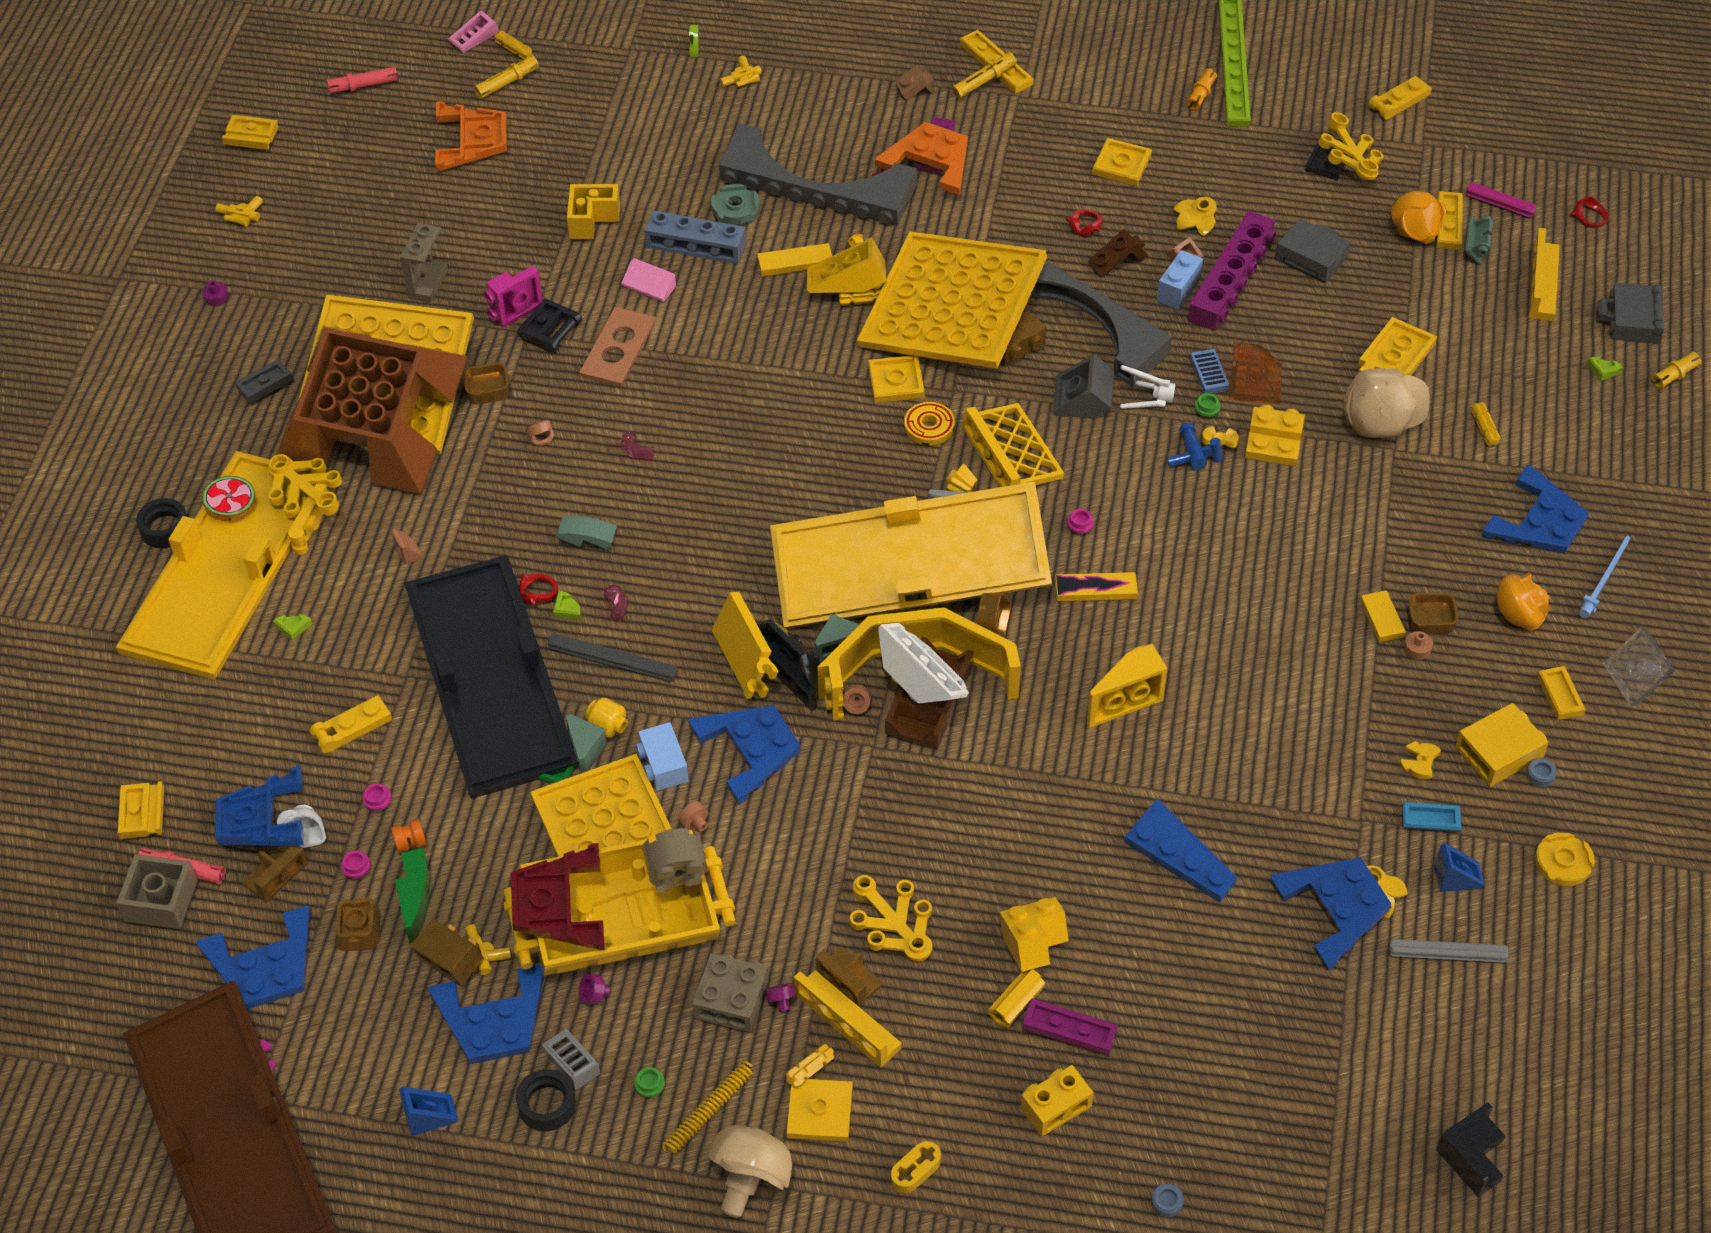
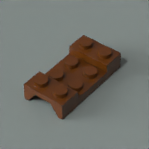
M921 637L920 640L926 643L966 683L973 666L974 651L967 650L957 656L937 650L928 638ZM900 685L885 719V734L938 749L956 699L917 703L909 697V694Z

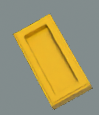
M1387 590L1361 595V605L1379 643L1405 637L1406 631Z
M1565 666L1538 672L1537 678L1557 720L1584 715L1586 709Z

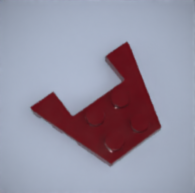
M599 843L590 844L588 849L576 853L574 850L563 854L564 857L550 862L544 860L511 872L512 925L514 931L597 950H605L603 920L571 921L569 874L600 872Z

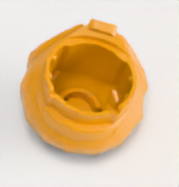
M1411 191L1401 195L1391 206L1392 221L1397 226V232L1401 236L1425 244L1435 241V237L1440 231L1446 214L1445 204L1425 191Z
M1530 572L1523 576L1515 574L1506 575L1501 579L1496 593L1497 605L1504 618L1516 626L1528 631L1538 629L1545 621L1547 613L1551 611L1549 595L1545 589H1542L1532 581Z

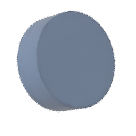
M1538 758L1530 762L1526 775L1533 785L1548 787L1554 782L1557 769L1551 761Z
M1162 1184L1153 1192L1152 1207L1162 1217H1174L1182 1210L1184 1196L1178 1187L1172 1184Z

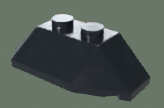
M770 619L757 622L756 624L771 650L769 659L779 671L776 677L811 711L815 710L818 698L817 667L820 665L819 657L815 652L809 651L803 646L802 641L796 634L792 635L785 627Z

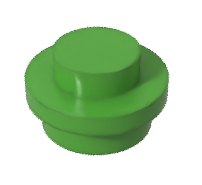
M1202 394L1195 402V410L1201 416L1213 417L1220 412L1221 404L1214 394Z
M646 1067L640 1070L634 1079L637 1093L648 1098L659 1095L665 1086L663 1074L653 1067Z

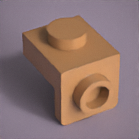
M918 65L895 80L906 100L925 87L931 93L935 91L932 82H934L933 77L928 70L923 72Z

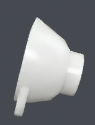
M298 805L293 810L283 811L279 814L277 824L301 820L304 828V845L301 846L302 848L320 845L325 842L326 834L322 819L311 806Z

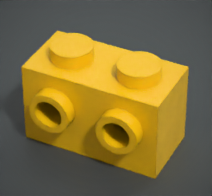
M1071 1065L1064 1070L1062 1068L1057 1069L1047 1080L1039 1085L1035 1083L1026 1088L1021 1098V1110L1041 1137L1092 1107L1094 1092L1075 1067Z

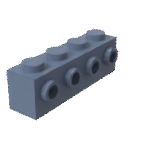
M654 210L644 230L646 248L739 264L747 245L746 227Z

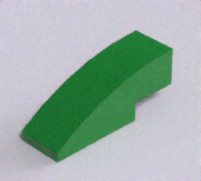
M424 848L401 853L406 877L395 879L409 943L416 939L422 928L429 902L430 877Z

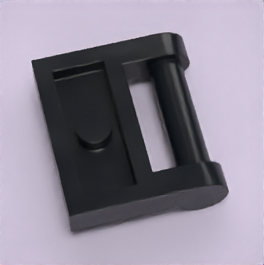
M544 298L517 329L518 337L542 346L547 352L554 354L559 349L561 341L583 319L578 312ZM565 319V323L559 328V330L553 335V337H548V334L554 329V327L560 322V320Z

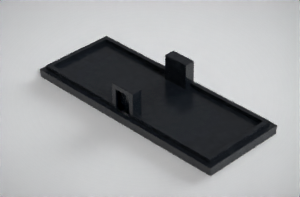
M508 555L404 582L470 798L474 799L537 781L542 774L554 775L562 773L571 766L575 767V770L578 769V761Z

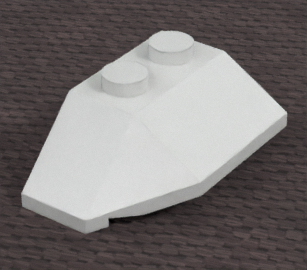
M900 623L880 625L878 632L883 668L891 675L894 682L904 688L913 701L927 703L967 697L969 692L966 689L965 682L926 643L914 634L907 632Z

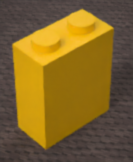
M1511 703L1460 730L1455 748L1491 787L1528 767L1531 761L1544 758L1549 742L1543 732L1537 730L1529 721L1527 715L1520 711L1514 703Z

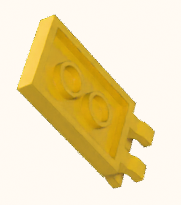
M1392 317L1360 357L1358 366L1361 368L1358 374L1366 369L1393 368L1399 370L1402 374L1412 375L1436 344L1437 336Z
M730 592L714 623L712 632L738 679L745 698L751 699L755 691L760 698H765L769 689L761 681L764 672L770 679H775L779 671L769 659L771 650L740 592Z

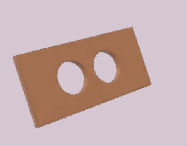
M615 307L581 368L580 376L622 387L656 322V317ZM620 330H629L633 332L634 338L629 342L620 343L613 339V335ZM609 350H619L624 354L623 358L615 363L606 362L602 358L603 354Z

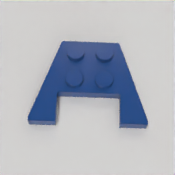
M1527 464L1518 477L1516 486L1539 497L1520 526L1493 515L1484 528L1482 537L1490 540L1492 536L1503 538L1506 543L1515 544L1516 541L1529 543L1531 548L1565 554L1587 521L1589 512L1536 469Z
M774 705L695 717L688 720L689 727L700 744L723 733H727L750 770L726 780L727 788L738 805L742 804L747 799V795L754 789L758 790L764 784V780L773 772L777 773L801 751L799 742Z
M301 767L291 768V773L281 778H278L277 775L267 778L266 784L254 789L251 786H247L216 799L215 838L218 845H304V828L301 820L274 825V796L303 790Z
M1361 857L1270 876L1271 882L1283 901L1312 888L1338 928V933L1314 945L1315 951L1328 971L1333 969L1337 965V961L1354 947V943L1364 933L1367 934L1392 908L1390 900Z
M308 905L283 913L289 938L230 957L223 933L196 941L201 953L206 956L211 966L219 973L227 984L235 980L247 1010L304 991L307 965L306 951L307 943L309 942L308 929L309 920H311Z
M541 964L534 965L529 969H517L521 996L460 1008L455 981L428 987L432 1000L436 1003L440 1014L447 1022L454 1038L470 1064L530 1052L536 1023L538 1002H540L541 986L544 979Z

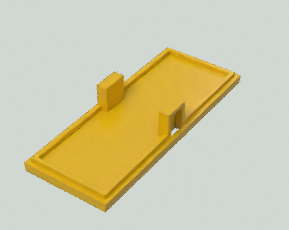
M236 451L220 478L238 477L247 481L252 486L254 491L253 501L245 510L236 514L223 515L211 511L204 503L194 519L182 516L168 539L173 554L117 644L116 649L119 654L216 680L292 548L288 531L296 518H288L283 509L285 503H287L291 482L286 478L284 480L282 490L286 497L285 502L279 506L272 505L268 497L274 478L268 471L270 459ZM311 470L296 471L299 475L312 474ZM300 491L298 502L300 508L303 507L308 498L302 491ZM267 564L271 565L266 576L263 577L262 571Z
M1035 481L917 501L916 496L884 501V507L770 525L783 624L786 629L827 623L832 614L844 619H851L979 598L983 593H1010L1052 586ZM926 593L927 599L906 602L905 596Z

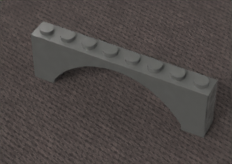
M740 123L718 164L720 180L727 183L742 184L750 189L784 196L795 201H803L819 207L822 206L837 210L838 212H846L861 218H869L896 226L899 225L917 186V168L895 162L891 168L882 173L847 183H822L799 177L780 166L768 153L763 144L760 128Z
M1015 243V244L1013 245V246L1023 247V246L1019 245L1018 243ZM1045 261L1030 297L1062 301L1076 306L1094 317L1105 328L1113 341L1117 355L1114 361L1115 377L1134 387L1136 382L1143 378L1121 370L1120 367L1122 365L1148 374L1170 354L1172 336L1150 324L1144 318L1132 313L1127 308L1112 301L1107 296L1092 289L1086 283H1082L1067 272L1057 268L1049 261Z

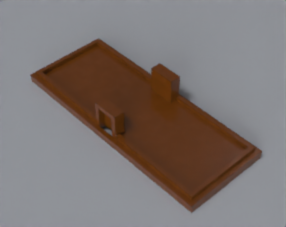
M235 980L123 1033L197 1233H337ZM274 1096L276 1097V1100H277V1102H278V1105H279V1107H280V1110H279V1108L277 1107V1105L275 1104V1102L273 1101V1098H272V1097H274Z

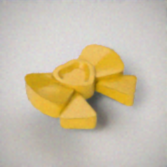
M1211 426L1205 428L1202 432V442L1205 445H1209L1212 438H1219L1221 448L1222 445L1235 448L1238 445L1239 435L1231 428H1228L1226 434L1223 432L1216 433L1215 428Z
M1417 741L1406 745V751L1417 756L1416 760L1401 759L1400 765L1405 772L1410 771L1411 775L1418 779L1427 780L1432 778L1431 767L1434 759L1440 756L1441 749L1436 745L1429 743L1419 744Z

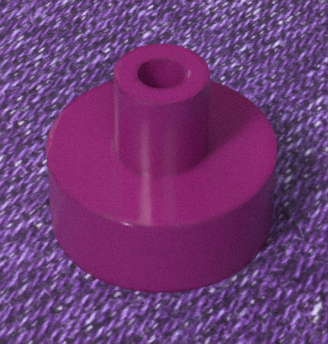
M215 280L209 281L202 290L204 301L209 306H220L229 297L226 286Z
M587 973L582 977L579 985V998L583 1003L598 1004L603 997L609 995L610 987L605 985L601 975Z
M794 983L780 984L765 989L767 1002L776 1001L778 1011L790 1009L788 998L796 996Z

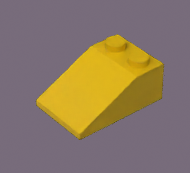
M872 237L807 268V290L809 293L866 292L870 289L876 290L886 282L885 259Z
M1153 644L1136 647L1126 653L1090 691L1087 726L1089 728L1163 701L1168 668Z

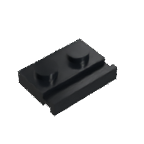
M1317 142L1306 163L1305 171L1309 172V170L1315 171L1316 175L1338 181L1346 164L1342 162L1338 165L1331 163L1328 160V155L1332 149L1336 148L1331 146L1330 149H1325Z

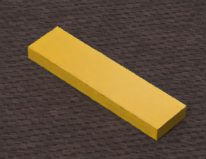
M979 30L960 38V45L984 67L987 66V62L995 61L1005 55L1001 49ZM1018 64L1005 70L998 77L1015 94L1032 86L1034 83V78Z

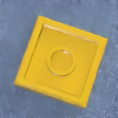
M1107 138L1093 166L1092 175L1138 186L1152 155V149Z
M918 356L868 360L874 403L925 398Z

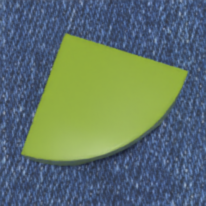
M690 25L689 56L698 57L700 43L698 25Z
M1601 357L1588 358L1586 364L1600 381L1621 374L1624 368L1617 361L1613 360V362L1601 359Z
M558 591L553 611L554 617L581 620L579 604L569 593Z
M303 614L288 617L282 615L274 619L273 623L278 630L291 640H294L312 625V620Z

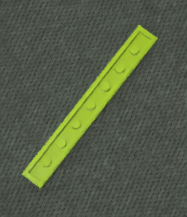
M1219 0L1226 126L1250 127L1251 117L1242 0Z

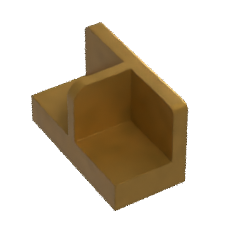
M279 846L270 855L260 850L257 853L260 865L243 880V885L268 903L308 864L303 848L301 846Z
M840 947L832 955L823 949L815 956L816 971L859 1007L882 987V981L864 966L861 953H857L853 957L844 948Z

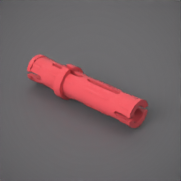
M393 66L355 75L348 73L344 77L326 80L327 85L331 86L328 87L329 93L332 94L345 90L352 92L355 91V88L398 81V77L395 74L397 73L396 68Z
M142 847L138 855L191 861L199 880L221 885L225 878L226 868L224 866L183 858L171 851L164 853Z

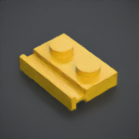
M232 115L225 130L226 134L222 136L223 144L269 150V144L272 143L279 128L278 122L272 119Z
M162 781L156 785H150L149 783L121 785L118 835L120 839L147 837L153 833L162 835L164 785Z

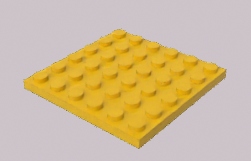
M909 231L857 339L858 346L998 369L1047 259L1046 250Z
M326 294L309 362L323 325L367 334L373 338L396 343L418 345L465 355L474 316L468 312ZM306 370V373H305V377H304L303 385H302V388H301L300 396H301V394H302L303 388H304V386H305V383H306V380H307V377H308V374H309V372H308L307 370ZM418 396L408 425L437 448L435 454H441L453 403Z

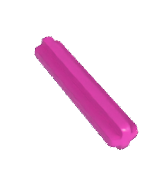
M1470 182L1466 190V195L1528 218H1531L1536 210V205L1474 182Z

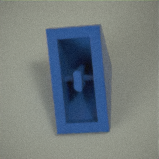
M1446 843L1440 845L1434 865L1440 892L1474 890L1485 887L1478 861Z
M404 1086L399 1089L412 1136L455 1124L458 1121L451 1094Z

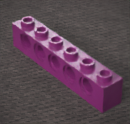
M1249 210L1247 211L1191 301L1188 322L1213 331L1217 329L1220 322H1225L1229 307L1235 306L1239 291H1244L1248 282V276L1255 273L1257 261L1264 258L1267 245L1272 244L1275 239L1276 230H1273L1275 219Z

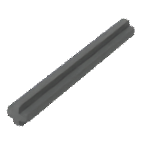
M555 633L551 634L548 640L549 648L668 681H674L677 675V667L664 662Z

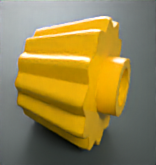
M963 463L958 471L953 469L945 482L948 486L945 491L971 492L977 479Z

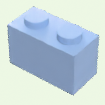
M1181 250L1159 280L1157 302L1179 310L1201 279L1203 258Z
M671 723L638 731L640 743L635 744L637 754L640 760L645 759L647 765H644V771L649 781H653L656 791L689 782L687 764Z

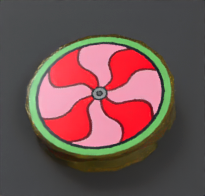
M224 476L213 480L206 486L203 491L202 502L206 513L217 520L220 518L232 522L242 519L251 513L253 505L256 503V494L253 485L246 479L238 476Z

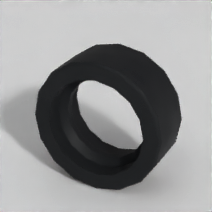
M159 498L145 504L138 512L136 518L142 540L154 548L171 547L168 539L182 516L187 517L185 507L179 501L171 498ZM174 516L178 518V521L168 529L156 531L148 528L151 522L159 517Z
M542 1069L532 1072L522 1080L517 1088L516 1102L520 1118L528 1127L536 1131L549 1132L559 1129L568 1123L574 1114L576 1100L572 1083L564 1074L556 1070ZM544 1087H555L561 1090L564 1102L554 1112L539 1114L531 1111L529 1108L528 1098L536 1090Z

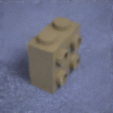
M711 953L692 1004L694 1019L752 1033L765 995V989L769 983L768 967L756 961L745 962L727 954L717 955Z

